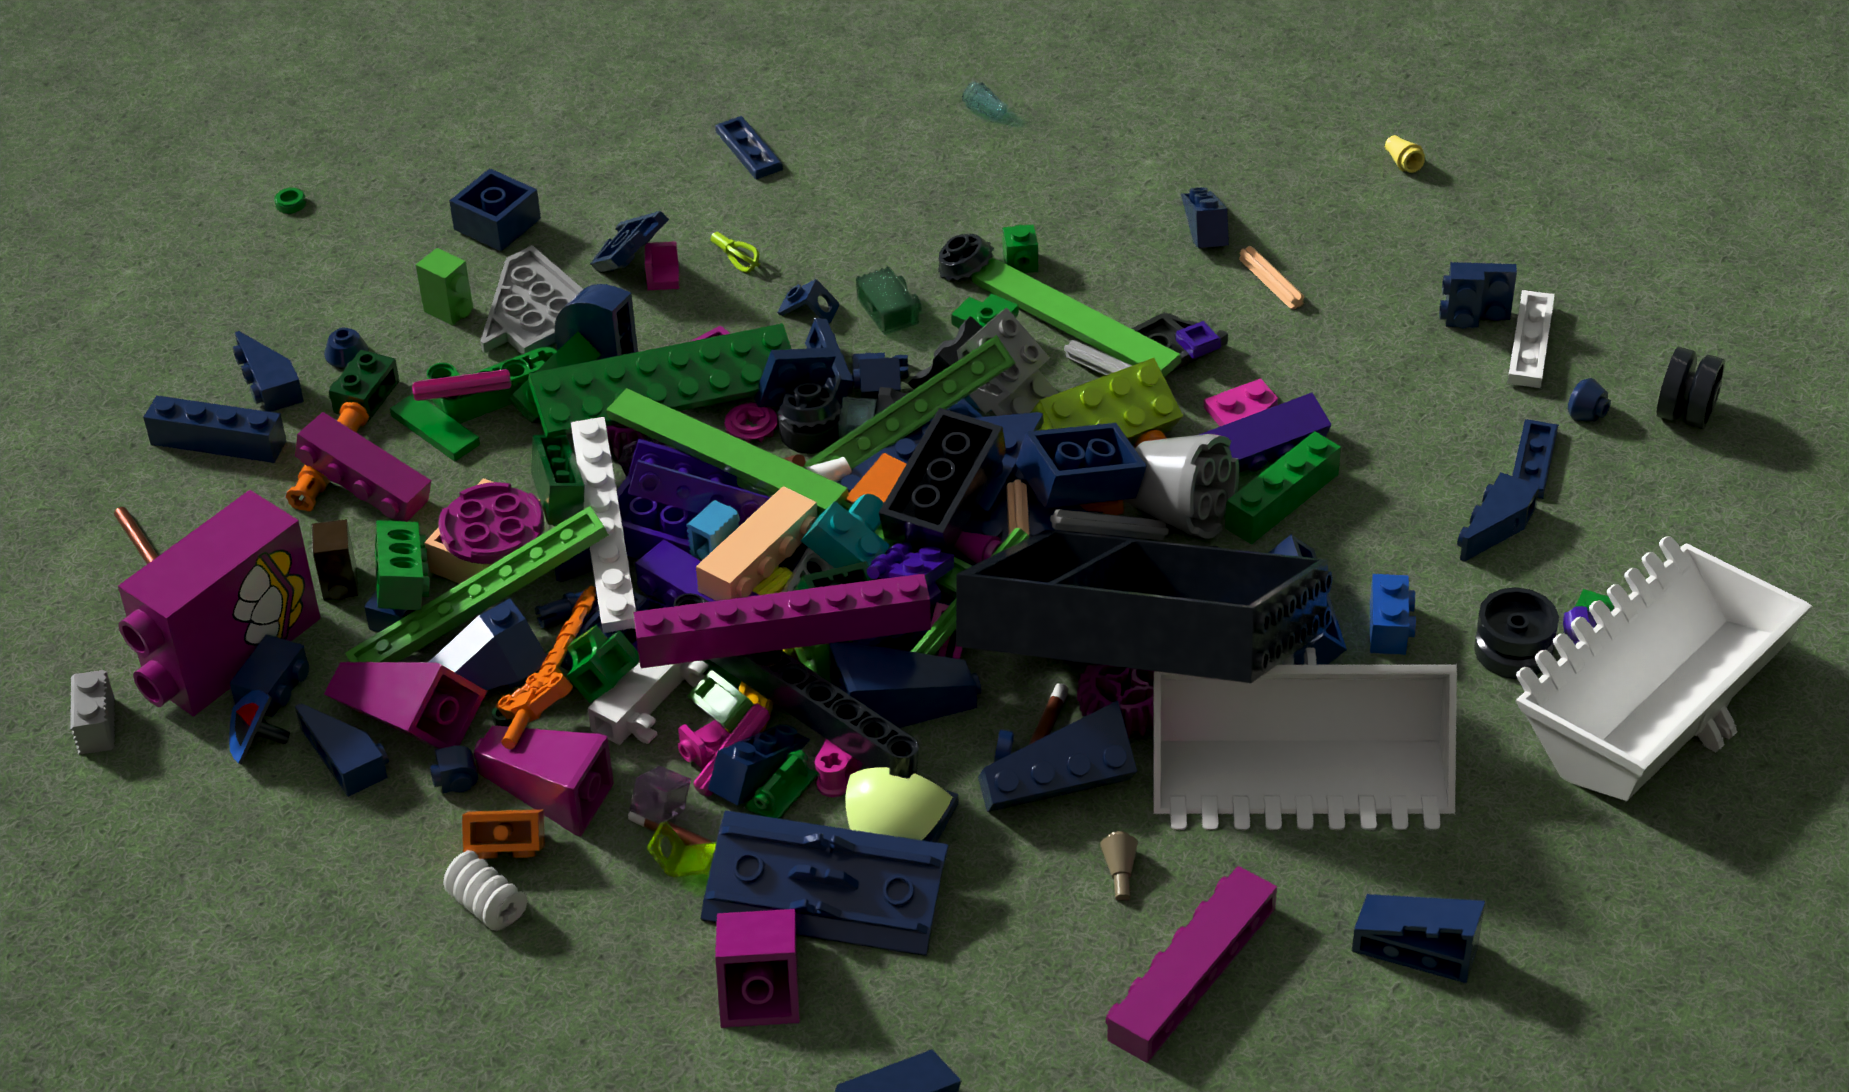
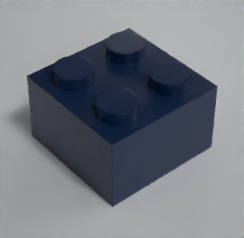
M488 169L449 200L454 230L499 251L505 249L541 219L537 189L493 169Z

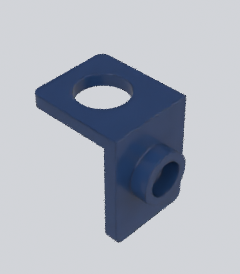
M814 279L803 286H794L785 296L777 313L783 316L807 304L819 318L827 319L828 323H831L839 307V302L817 279ZM819 296H822L827 301L828 312L823 311L819 306Z

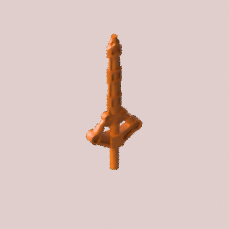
M589 586L578 598L572 609L570 619L562 627L556 638V643L545 658L540 671L530 675L526 680V684L521 689L518 688L511 695H505L496 704V708L506 719H513L501 741L505 748L514 749L527 724L539 719L546 708L571 692L573 685L563 675L559 667L567 654V647L575 640L582 627L585 615L590 612L596 601L597 591L594 586Z

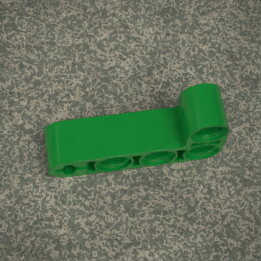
M550 347L538 348L475 372L482 373L507 369L511 376L512 384L510 389L431 400L438 409L458 423H463L511 404L508 399L528 380L529 373L536 372L557 351ZM449 363L434 364L430 366L426 373L427 380L460 376L456 368Z

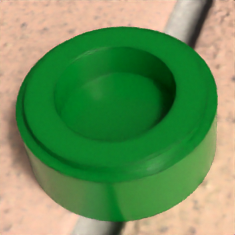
M297 188L283 189L274 197L276 209L281 213H296L306 205L304 192Z

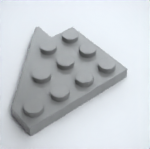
M533 245L507 257L480 341L482 351L486 353L509 342L517 351L525 354L555 343L554 328L558 313L583 288Z

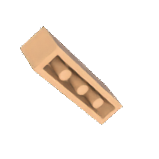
M783 486L696 566L698 592L715 601L748 597L764 578H768L774 569L786 558L792 556L796 548L802 544V538L818 518L817 502Z

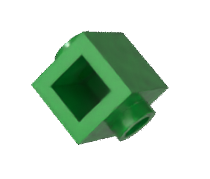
M1034 224L1002 227L1004 263L1022 273L1038 272V241Z

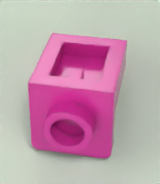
M716 720L695 732L684 724L678 728L680 740L678 749L687 762L694 761L703 770L729 737L730 733Z

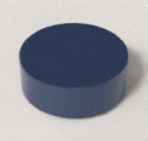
M1000 729L994 762L1011 754L1014 740L1012 731Z

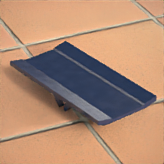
M725 810L704 895L701 920L717 923L718 913L795 909L796 934L798 936L927 956L938 892L949 846L942 843Z

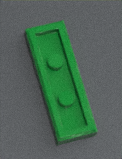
M413 394L390 408L391 417L454 462L480 445L477 435L427 400L416 401Z

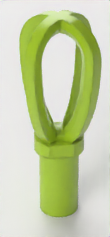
M720 232L712 234L711 242L728 255L730 261L737 269L748 273L755 266H760L758 262L760 254L757 248L745 242L730 240ZM738 247L752 251L754 259L740 251ZM734 254L750 263L748 267L741 265L734 257Z

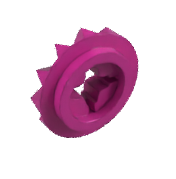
M745 403L734 407L727 413L724 421L727 434L741 440L745 439L747 443H750L752 439L762 443L764 436L773 437L774 429L778 428V419L775 411L770 407L758 408L756 403ZM746 419L753 424H757V426L751 427L749 424L746 425Z

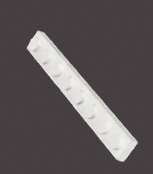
M605 417L571 422L577 466L585 485L584 509L591 506L609 536L590 546L603 633L635 628L633 612H636Z

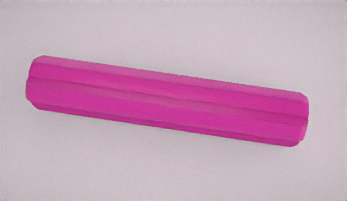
M505 369L415 381L412 385L414 399L416 401L510 389L512 383L510 372Z
M759 704L752 705L719 750L758 734L770 719L769 711ZM717 752L693 783L695 789L707 797L713 794V792L708 790Z

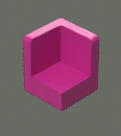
M676 242L645 244V271L648 290L679 289V260Z

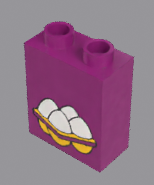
M248 490L118 585L127 616L119 622V630L125 642L137 653L141 668L133 673L136 686L142 695L153 705L161 707L170 700L193 717L231 688L229 683L266 634L292 641L321 619L299 520L252 490Z

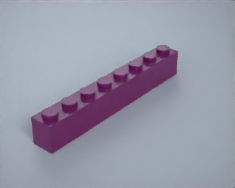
M924 574L633 612L640 668L931 630L930 597Z

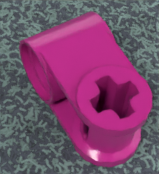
M826 738L815 758V767L820 775L817 780V788L822 795L834 798L846 793L851 774L862 768L863 763Z

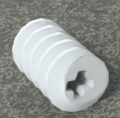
M474 851L461 853L447 868L443 882L445 891L461 905H464L468 911L474 913V916L481 922H484L491 930L499 931L511 925L525 911L527 905L526 895L523 892H518V888L512 883H508V880L503 875H498V872L493 867H488V863L483 859H479Z

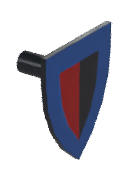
M259 689L243 696L232 708L229 746L233 758L241 765L255 734L284 745L290 736V731L269 724L263 719L272 697Z

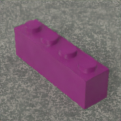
M322 412L297 434L295 457L300 459L303 464L311 466L325 475L333 483H337L352 492L358 499L374 506L385 516L396 521L407 522L428 502L432 480L326 413Z

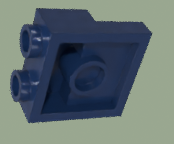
M1450 262L1449 275H1443L1442 295H1446V300H1440L1439 319L1446 321V327L1478 328L1479 319L1492 321L1510 320L1517 275L1516 264Z

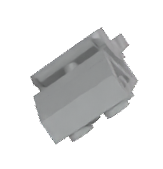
M1006 307L957 350L958 360H960L997 335L1015 361V365L969 395L985 414L992 409L997 416L1030 413L1039 400L1058 393L1039 371V368L1050 357Z

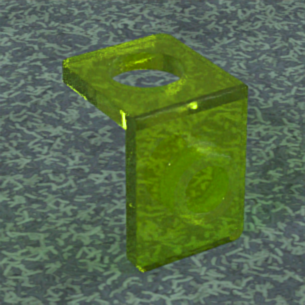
M661 822L647 849L667 876L682 877L706 874L710 871L716 842L686 846L668 822ZM664 836L670 840L672 847L668 858L661 851V841Z

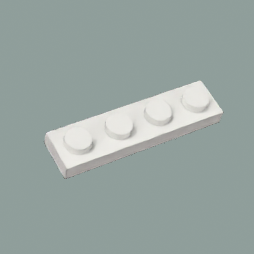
M1522 290L1507 384L1541 388L1555 294Z

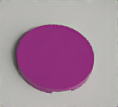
M502 482L479 484L459 492L460 497L450 503L447 508L442 509L438 521L441 541L445 548L457 558L477 564H494L542 535L545 524L542 505L533 493L528 494L522 490L512 488L510 483Z

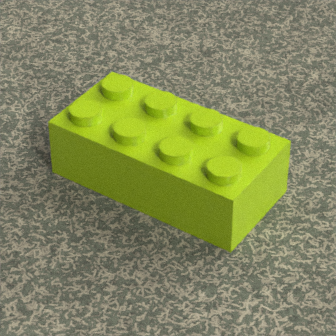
M1155 358L1041 399L1030 412L1043 413L1044 423L1040 430L1117 423L1132 445L1135 444L1142 434L1150 430H1159L1163 433L1172 430L1183 417Z

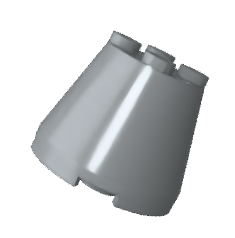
M1203 434L1150 440L1140 443L1135 450L1147 468L1136 498L1125 499L1123 502L1129 503L1133 508L1188 535L1205 539L1215 537L1222 530V525L1219 523L1225 514L1226 502L1238 491L1239 462L1238 458H1232L1229 448L1231 440L1225 436Z

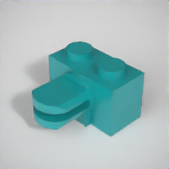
M865 494L860 496L847 511L834 501L816 519L801 542L834 568L867 561L868 566H871L872 560L884 554L890 546L875 534V531L881 524L879 511L884 502L873 494Z

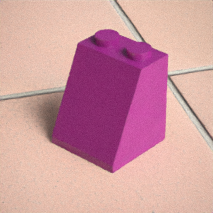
M795 909L718 913L715 961L721 1028L800 1023Z

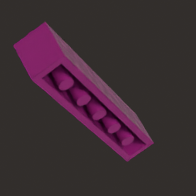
M1237 866L1228 877H1222L1216 885L1211 898L1207 902L1202 901L1197 906L1193 919L1188 925L1178 928L1173 936L1171 945L1165 952L1160 951L1156 954L1148 972L1142 978L1137 977L1133 981L1125 999L1120 1004L1115 1003L1110 1008L1105 1023L1108 1025L1107 1041L1148 1063L1276 908L1277 886L1240 866Z

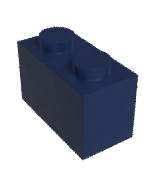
M266 634L229 683L235 705L243 696L258 689L272 697L265 715L273 717L281 706L287 705L292 690L299 681L303 682L309 673V662L307 661L304 645Z

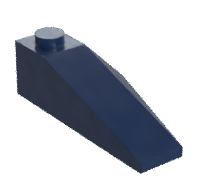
M509 598L479 615L428 663H439L486 690L485 696H488V690L508 684L509 689L525 684L530 675L540 671L547 655L527 620Z

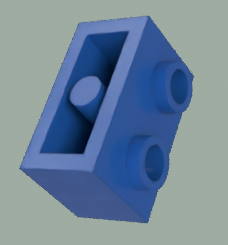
M1372 575L1370 594V653L1406 655L1408 637H1415L1416 616H1409V611L1414 612L1415 590H1409V577L1407 575Z

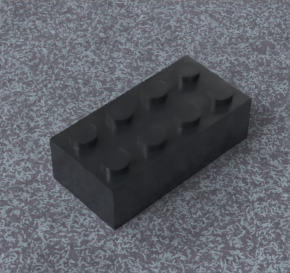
M939 408L879 511L884 538L902 544L907 542L917 549L936 547L941 552L950 554L1007 453L1003 427Z

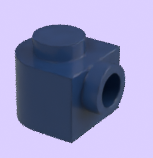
M456 745L435 749L436 765L430 766L434 788L441 786L443 793L451 791L462 793L477 783L478 772L473 753L468 747Z

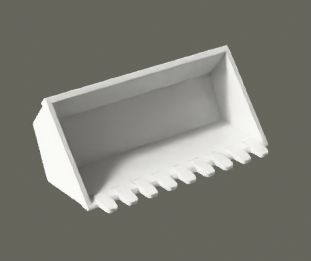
M1667 536L1659 542V546L1667 559L1666 562L1663 563L1654 552L1646 553L1642 557V563L1650 575L1647 579L1637 568H1631L1625 573L1624 577L1632 590L1629 596L1619 584H1614L1607 589V595L1615 607L1612 612L1602 601L1598 600L1589 606V610L1597 623L1594 628L1584 617H1577L1572 621L1571 627L1579 639L1576 645L1565 633L1558 634L1553 639V643L1561 656L1558 662L1549 651L1542 650L1535 656V661L1543 673L1539 679L1529 667H1523L1517 672V679L1525 692L1515 701L1521 712L1526 715L1561 778L1569 783L1628 801L1694 735L1699 737L1705 747L1716 753L1725 745L1721 736L1729 740L1737 733L1734 720L1727 709L1732 697L1791 641L1798 625L1809 613L1812 605L1689 544H1684L1680 548L1672 537Z
M1306 648L1304 653L1305 665H1293L1294 654L1282 661L1283 665L1275 666L1253 683L1154 671L1153 808L1154 814H1170L1171 828L1174 830L1186 829V814H1202V827L1205 830H1216L1218 828V814H1233L1234 828L1237 830H1248L1250 828V814H1265V824L1268 830L1281 829V814H1296L1297 827L1300 830H1311L1313 828V814H1328L1329 828L1332 830H1343L1345 828V814H1359L1360 825L1363 830L1376 829V814H1391L1392 827L1395 830H1406L1408 828V814H1423L1424 828L1427 830H1438L1440 828V814H1455L1457 665H1317L1315 648Z

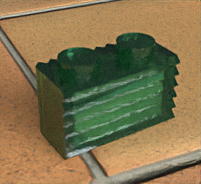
M887 266L885 269L881 268L880 271L875 270L874 273L869 272L868 275L864 274L862 277L858 276L856 278L857 300L883 335L919 324V312L922 310L921 302L915 293L910 294L902 275L897 276Z

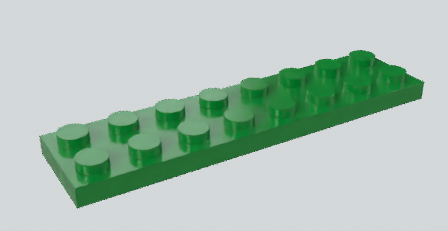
M781 323L529 373L528 381L546 438L571 434V422L605 417L606 426L619 424L608 418L606 409L626 388L676 411L755 396L759 390L758 385L771 350L792 348L784 325Z

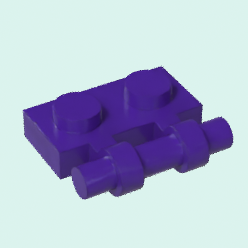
M907 542L895 544L887 550L886 554H881L872 560L871 566L867 568V575L871 579H886L924 574L928 587L954 568V554L941 552L936 547H924L917 553H913L911 544Z

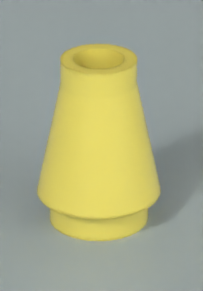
M1396 135L1387 139L1385 149L1390 153L1401 171L1413 173L1423 166L1425 155L1421 146L1401 139Z

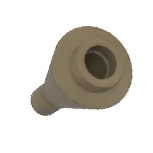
M1123 831L1112 832L1100 842L1110 874L1114 879L1116 900H1130L1131 898L1129 878L1131 877L1138 845L1135 837Z

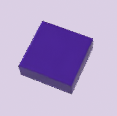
M1204 321L1176 331V341L1193 359L1221 348V339Z

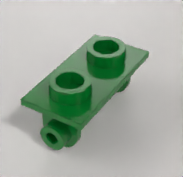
M802 750L790 752L787 755L786 761L770 779L755 791V795L745 805V808L760 816L780 819L818 776V772L807 768V754Z

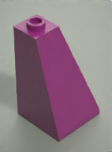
M340 662L324 695L365 716L434 748L440 749L461 744L487 691L439 663Z
M492 725L485 737L478 740L474 749V758L477 761L479 774L533 809H544V816L574 835L582 836L614 785L608 737L594 733L525 728L515 748L507 749L502 745L501 741L509 727Z

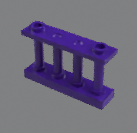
M638 439L629 469V474L633 475L628 490L630 495L698 514L712 501L716 500L726 506H731L737 511L740 516L739 525L743 524L771 498L739 487L737 485V476L680 450Z

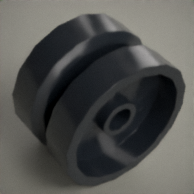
M1678 346L1672 355L1663 380L1656 416L1675 421L1682 414L1686 404L1684 413L1685 423L1688 426L1704 430L1719 397L1725 359L1707 354L1700 361L1696 370V352Z
M1504 588L1489 594L1481 603L1474 644L1477 660L1488 671L1500 677L1517 679L1516 674L1523 667H1529L1536 675L1542 673L1535 661V656L1542 650L1549 651L1553 656L1555 646L1553 639L1556 637L1559 615L1555 605L1546 596L1525 588Z

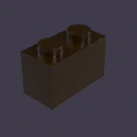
M347 519L312 524L313 557L323 600H343L347 597L358 596L357 565Z

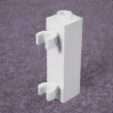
M701 660L640 668L639 663L625 674L614 688L597 698L588 707L591 731L606 735L608 740L618 745L631 733L641 742L649 744L657 736V732L650 729L656 722L655 718L650 714L684 679L691 686L695 687L705 677L703 673L708 669V665Z

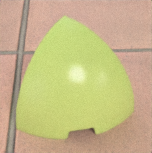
M889 768L864 769L851 774L846 789L848 823L850 830L923 840L940 820L953 797L937 784L917 774H912L909 779L890 775Z

